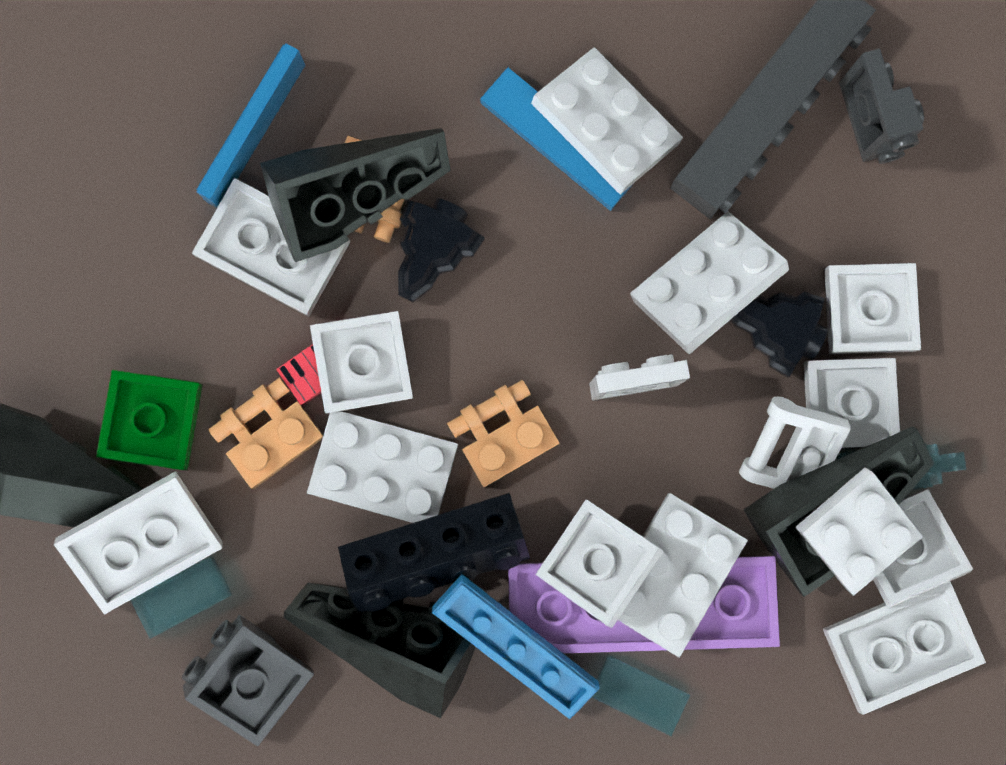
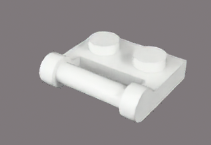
M773 397L767 409L768 420L751 456L744 459L739 473L745 480L751 483L775 489L783 483L835 461L851 430L848 419L797 406L784 397ZM785 424L796 426L777 468L767 466V462Z

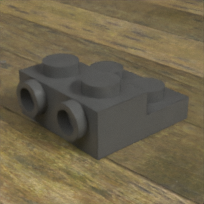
M881 49L862 53L840 80L839 85L862 161L866 162L878 158L879 164L889 163L904 157V150L920 143L917 134L924 129L922 125L924 122V111L920 101L914 99L911 86L893 91V70L888 62H884Z
M239 614L233 623L225 620L219 625L211 638V643L215 646L204 659L196 656L186 667L182 675V680L185 681L183 691L185 700L256 746H259L313 677L314 672L310 666L277 645L274 637Z

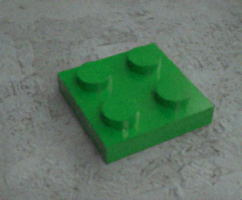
M112 370L96 457L188 471L203 384Z

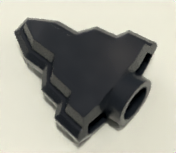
M441 198L436 199L433 207L411 200L406 201L400 217V221L405 227L400 245L406 255L398 270V295L413 303L432 289L440 274L455 271L464 257H474L485 237L464 224L468 217V213L465 210Z
M805 291L797 297L782 292L770 298L759 295L731 319V322L736 327L751 334L754 348L768 356L769 367L787 378L791 376L803 356L810 360L816 357L828 332V328L818 324L825 298Z

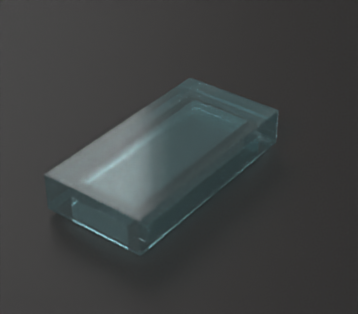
M213 556L130 601L151 639L232 596V593Z
M609 654L596 679L599 682L600 689L592 696V698L669 736H672L690 697L687 692Z

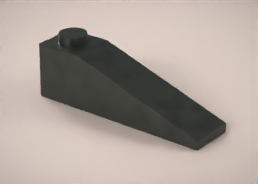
M441 128L306 149L260 163L271 205L295 262L337 249L349 241L347 236L367 222L370 225L374 224L383 217L381 212L400 199L409 200L451 171L445 133Z
M0 403V515L76 527L144 489L114 467L105 468L85 454L87 449L78 442L74 441L71 444L51 430L53 425L42 417Z
M912 426L779 485L745 508L744 512L762 543L771 555L775 556L777 563L799 593L805 597L835 575L796 529V526L863 468L869 469L876 475L899 505L930 470L934 462L918 429Z
M307 583L284 611V618L399 700L438 718L443 716L462 684L476 647L432 613V607L435 602H430L429 607L403 604L404 599L391 602L389 606L382 610H366L359 613L346 588Z

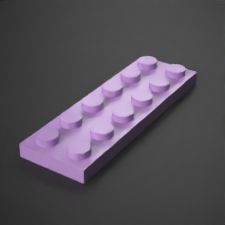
M743 556L737 558L684 650L780 647L775 556ZM519 563L517 566L508 569L509 611L562 653L666 650L618 620L613 628L602 623L535 575L543 563Z

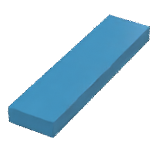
M287 43L281 47L196 189L197 193L207 203L216 208L219 206L233 179L239 178L305 67L299 50Z
M508 67L480 98V103L611 211L632 185L620 195L531 104L534 95L538 91Z
M463 574L460 575L432 607V613L568 719H571L600 689L598 680Z

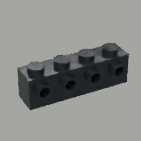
M510 492L338 546L347 591L359 613L366 610L379 611L389 606L391 602L407 597L417 598L426 596L435 588L454 583L461 574L472 581L479 574L495 569H511L521 561L530 559Z

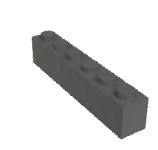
M817 0L676 176L670 189L709 219L712 218L718 209L726 214L742 194L736 189L739 182L744 176L750 180L754 179L768 161L762 155L770 143L774 144L777 148L781 145L794 128L788 122L797 110L803 115L808 111L820 95L814 89L822 78L831 82L846 63V60L840 57V55L848 45L856 50L872 30L866 23L876 9L864 0Z

